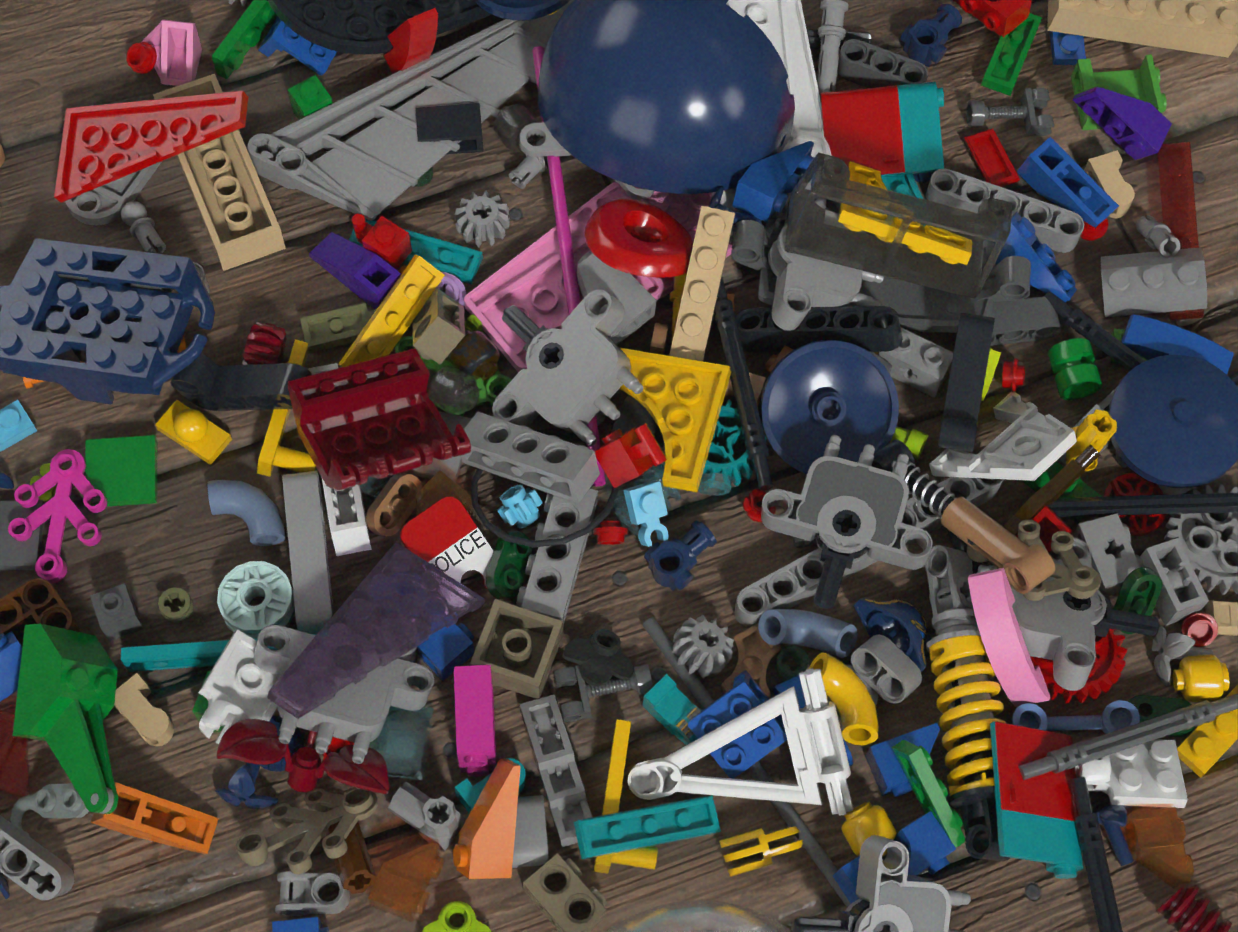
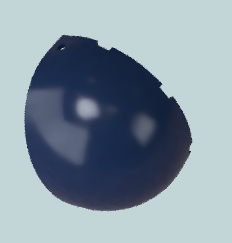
M574 0L559 18L547 42L539 74L538 105L543 121L552 136L572 156L593 170L614 180L647 190L675 194H702L717 192L720 187H724V190L737 187L738 181L752 163L782 152L791 136L795 113L794 94L789 93L786 82L789 76L772 42L747 14L742 17L726 4L728 0Z

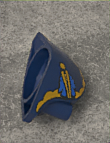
M861 598L856 602L854 607L870 638L874 635L887 637L918 666L921 672L927 667L925 658L926 643L932 638L928 635V626L924 616L914 605L901 599L875 601Z

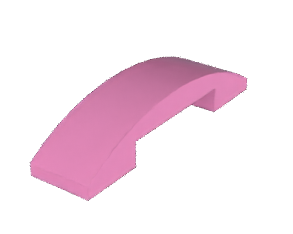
M1004 568L969 575L968 584L978 629L991 666L1004 692L1015 707L1026 703L1033 704L1049 701L1051 697L1039 665L1034 666L1013 611L1012 606L1015 598Z

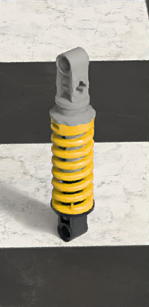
M936 545L931 549L925 569L930 590L929 600L933 611L932 627L936 630L937 636L926 643V648L930 654V661H932L931 670L937 677L934 681V690L940 695L936 703L937 709L943 714L939 719V726L946 732L942 737V746L949 751L945 756V765L952 770L947 778L950 785L948 802L950 807L962 810L966 836L965 845L968 853L978 859L1007 861L1010 857L999 855L990 723L994 721L1006 723L1002 719L994 718L995 715L1003 711V703L999 700L991 699V697L999 694L1001 687L995 681H988L989 678L995 676V672L982 642L971 601L968 576L973 574L972 560L964 551Z

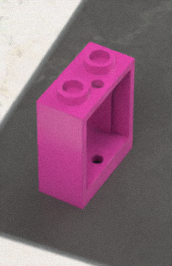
M491 665L454 667L456 746L460 773L467 772V775L471 777L486 776L489 774V771H494L497 765Z

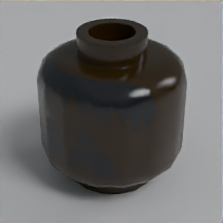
M465 331V336L449 354L450 362L469 381H475L480 378L487 380L498 369L496 364L500 357L499 350L480 331Z

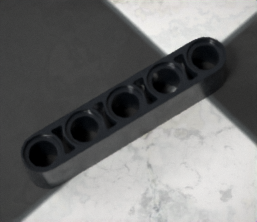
M887 306L811 307L803 321L794 330L779 328L772 319V308H747L736 315L742 347L748 352H781L785 345L795 350L807 343L821 340H839L852 343L868 352H887L898 348L903 340L898 314L895 309Z

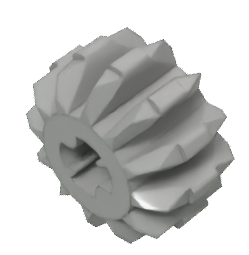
M487 190L482 196H477L472 191L470 195L471 200L461 198L460 208H457L455 211V220H457L456 230L459 234H463V239L466 243L475 239L478 248L483 241H487L493 246L495 243L494 237L503 239L505 229H509V208L507 204H502L499 194L489 198Z
M703 614L697 617L696 620L691 617L686 620L673 636L674 645L672 653L680 656L678 658V665L686 664L689 667V675L697 670L702 678L710 673L714 675L720 673L725 664H728L731 660L733 653L731 648L733 647L734 639L726 636L728 627L719 628L717 626V618L708 622Z

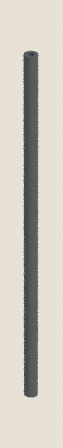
M651 617L643 623L645 630L703 709L708 707L715 701L695 673L689 675V667L686 664L678 665V658L680 656L672 653L674 644L656 619ZM759 761L747 769L755 781L774 782ZM770 801L788 827L796 826L800 830V833L794 835L798 840L803 839L802 846L848 908L851 903L833 877L838 871L837 867L789 802Z

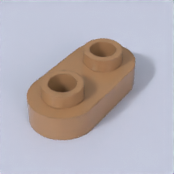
M399 473L394 475L368 509L366 515L368 528L377 535L392 536L396 534L422 498L423 487L421 481L412 474ZM402 485L403 492L399 495V488ZM383 513V520L380 523V515Z

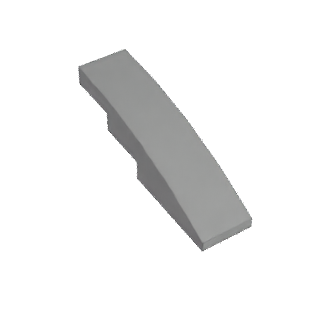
M555 695L520 704L521 713L561 846L565 847L578 843L574 822L592 818Z

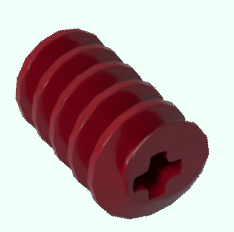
M1197 885L1186 889L1182 886L1156 910L1158 914L1170 910L1171 914L1167 924L1172 925L1181 922L1182 925L1178 932H1228L1232 925L1229 920L1217 923L1221 914L1218 908L1208 912L1205 911L1210 902L1208 897L1195 900L1199 891Z

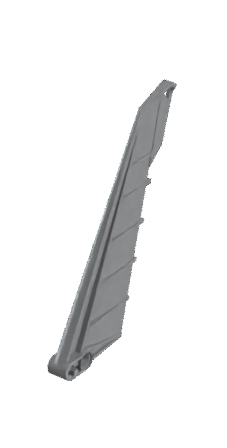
M570 0L552 15L532 20L518 21L505 19L431 55L428 59L403 71L400 70L272 134L261 133L253 136L248 142V152L257 174L288 189H298L354 214H362L366 219L372 221L410 186L414 187L418 183V179L449 151L456 152L460 149L458 143L461 141L418 142L416 108L480 103L481 123L490 115L496 118L500 116L501 110L498 108L528 81L537 84L532 49L537 46L546 48L549 37L559 18L574 0ZM473 60L472 62H470L469 64L465 65V66L462 67L461 69L457 70V71L454 72L453 74L449 75V76L446 77L445 79L439 81V79H441L442 77L446 76L447 74L451 73L452 71L456 70L457 68L461 67L462 65H464V64L468 63L469 61ZM425 87L428 88L394 111L388 110ZM371 119H379L344 142L337 140ZM322 148L328 150L327 153L313 162L307 159V157Z

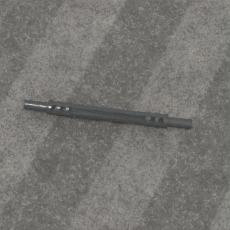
M1238 694L1213 702L1205 700L1080 743L1077 742L1070 746L1062 747L1059 750L1050 751L1047 753V757L1018 767L1023 780L1050 771L1059 773L1065 769L1068 770L1077 765L1080 766L1089 761L1182 730H1188L1203 723L1212 722L1215 720V716L1238 709Z

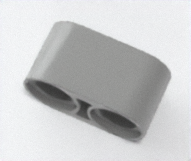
M883 635L872 636L857 648L851 656V664L855 672L887 702L893 704L900 703L922 682V674L918 666L890 639Z
M543 795L518 797L512 868L544 865L549 861Z

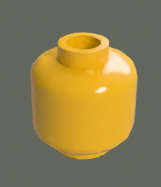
M1215 655L1184 657L1180 661L1179 669L1173 670L1175 691H1181L1183 697L1188 702L1216 701L1222 697L1224 691L1229 690L1230 683L1227 665L1225 662L1221 663Z
M868 801L853 808V811H849L844 815L846 820L843 822L841 830L856 856H860L862 844L870 836L880 835L892 840L896 837V830L886 811L880 805L872 806ZM887 849L884 851L882 856L887 854Z

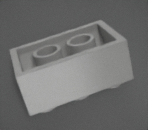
M1202 247L1180 249L1175 256H1171L1169 253V257L1163 256L1159 251L1101 257L1105 317L1207 309V282Z

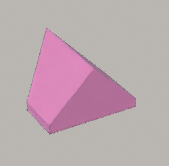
M163 19L142 41L153 45L156 49L157 60L154 68L161 79V84L179 86L194 81L202 52L196 25L192 22Z

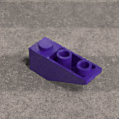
M1098 86L1076 94L1073 98V101L1084 113L1090 116L1134 160L1158 153L1172 125L1151 103Z
M333 232L309 253V257L374 310L379 307L401 275V273L377 254Z

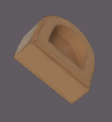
M655 323L650 353L664 355L669 330L667 324Z

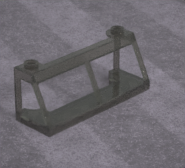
M818 152L791 192L784 251L974 299L978 296L1010 234L1011 202L989 198L980 204L978 213L854 182L849 180L850 171L843 160ZM811 180V189H805V187ZM820 197L902 218L903 220L893 242H884L876 236L824 224L826 209L820 207L815 202V199ZM914 221L964 234L963 237L972 240V255L968 264L965 265L959 262L957 264H950L940 259L938 255L929 252L917 253L909 249L907 245L902 244L901 242L910 222ZM984 240L996 242L982 270Z

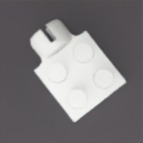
M238 629L233 633L198 692L208 700V708L199 722L200 731L209 739L214 730L218 731L223 726L215 741L217 744L220 743L227 729L236 722L245 719L270 721L278 707V700L285 676L264 671L256 665L254 652L257 641Z
M1155 739L1089 761L1086 764L1075 766L1076 778L1085 777L1088 791H1102L1106 793L1110 798L1111 805L1185 808L1188 801L1175 740Z

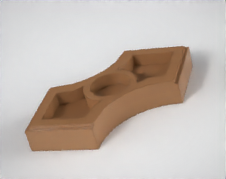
M759 623L733 637V644L737 652V666L732 675L721 684V689L724 693L733 688L734 678L744 670H747L769 699L771 698L766 683V670L770 662L781 653L782 648L780 645L768 644L762 639L758 629Z

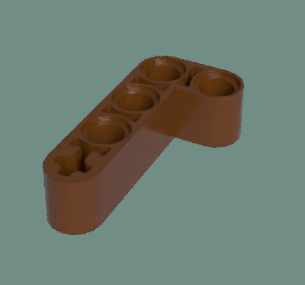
M32 579L0 599V634L4 633L6 635L12 631L19 640L24 637L25 625L41 623L55 626L61 621H67L64 629L80 632L78 623L53 586L45 579ZM48 594L45 602L34 604L36 598L40 595ZM17 614L16 619L12 623L3 625L6 617Z

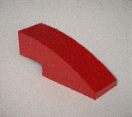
M436 8L407 19L388 35L393 49L385 54L384 57L392 74L400 70L403 71L431 56L438 28V12Z

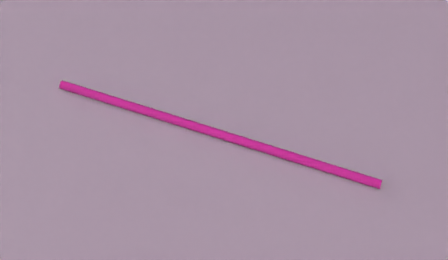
M542 46L532 49L537 89L545 48ZM552 155L547 156L568 314L570 315L580 303L561 161L560 156ZM596 415L587 424V427L597 438V442L593 446H589L586 443L587 447L593 451L601 447ZM598 460L597 464L600 475L592 485L595 487L606 484L604 470Z

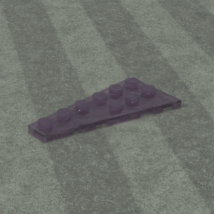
M395 542L268 691L267 699L299 719L335 697L336 692L353 682L355 684L367 677L369 672L377 667L386 666L427 641L433 633L443 627L448 628L458 622V618L469 611L474 612L483 606L485 599Z

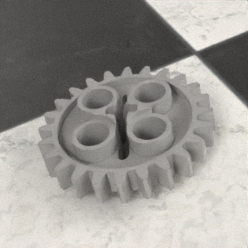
M1223 484L1218 486L1215 493H1226ZM1206 485L1201 493L1194 489L1190 494H1209L1214 492L1209 485ZM1234 487L1230 493H1238V487ZM1238 512L1214 513L1219 516L1221 521L1214 520L1210 517L1209 513L1170 514L1172 518L1167 521L1165 527L1171 531H1168L1164 540L1179 539L1200 583L1202 580L1207 582V592H1211L1216 585H1219L1222 595H1225L1231 586L1234 592L1238 594ZM1193 539L1200 540L1205 545V548L1198 547ZM1224 557L1231 558L1236 566L1229 565Z

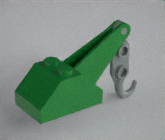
M41 623L25 625L12 736L46 741L71 783L48 784L34 794L21 797L15 803L10 817V823L23 831L21 825L22 817L27 810H33L43 818L65 819L82 818L89 811L111 814L117 807L118 794L113 780L103 720L114 707L118 669L94 635Z

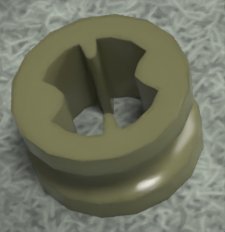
M176 587L170 588L159 597V610L167 621L181 623L191 616L193 603L185 590ZM173 599H180L184 607L179 606L180 611L172 612L168 604L173 605Z

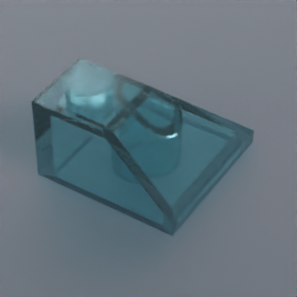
M390 706L379 737L370 742L369 745L370 748L383 756L387 765L388 776L423 780L434 712L433 708L423 707L420 710L410 711Z

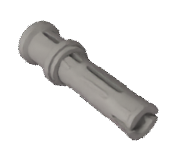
M823 0L820 3L823 14L821 27L817 31L821 39L817 73L819 95L823 92H834L836 89L840 41L843 40L846 34V30L843 28L844 14L848 11L849 6L848 3L841 0Z

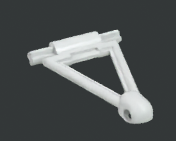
M810 668L806 669L805 672L799 673L806 703L804 708H799L795 687L793 686L664 758L637 763L628 774L630 790L637 797L647 800L681 792L822 805L818 782L825 783L832 815L839 814L841 816L846 815V812L853 811L846 779L851 775L835 703L827 699L821 669L814 670ZM781 714L798 784L682 774L681 769Z

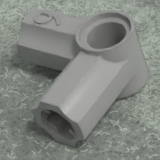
M408 782L399 787L388 806L390 812L417 829L423 839L444 852L466 821V818L455 809L454 803L444 796L438 799H431Z

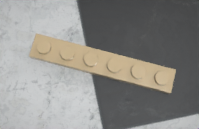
M701 206L669 356L697 361L704 360L735 218L734 212Z

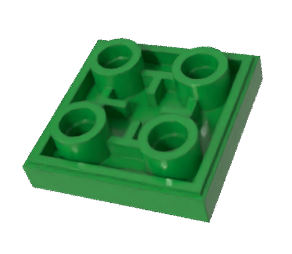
M156 435L86 440L85 477L95 489L100 490L106 496V507L157 503L158 440ZM96 496L92 498L90 505L95 506L99 504L101 497Z

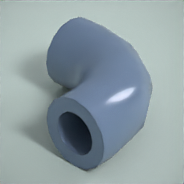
M239 480L208 481V498L212 515L232 514L242 518L247 524L250 542L254 545L271 546L285 540L284 525L278 507L261 489Z
M796 609L767 610L761 615L758 626L760 636L768 644L805 646L824 651L839 658L847 657L852 652L858 635L857 628L850 623L827 615Z

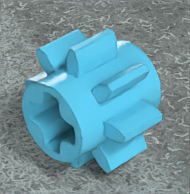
M516 485L501 495L500 500L503 506L498 508L497 511L505 523H509L510 526L516 524L518 528H524L539 518L540 513L537 507L543 504L535 489L531 490L530 487L524 489L523 485Z

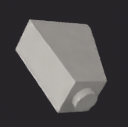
M591 251L582 256L577 266V282L583 299L591 291L603 289L624 306L623 320L608 336L611 341L618 345L655 316L657 300L631 274L608 266ZM608 304L601 308L600 314L606 311Z

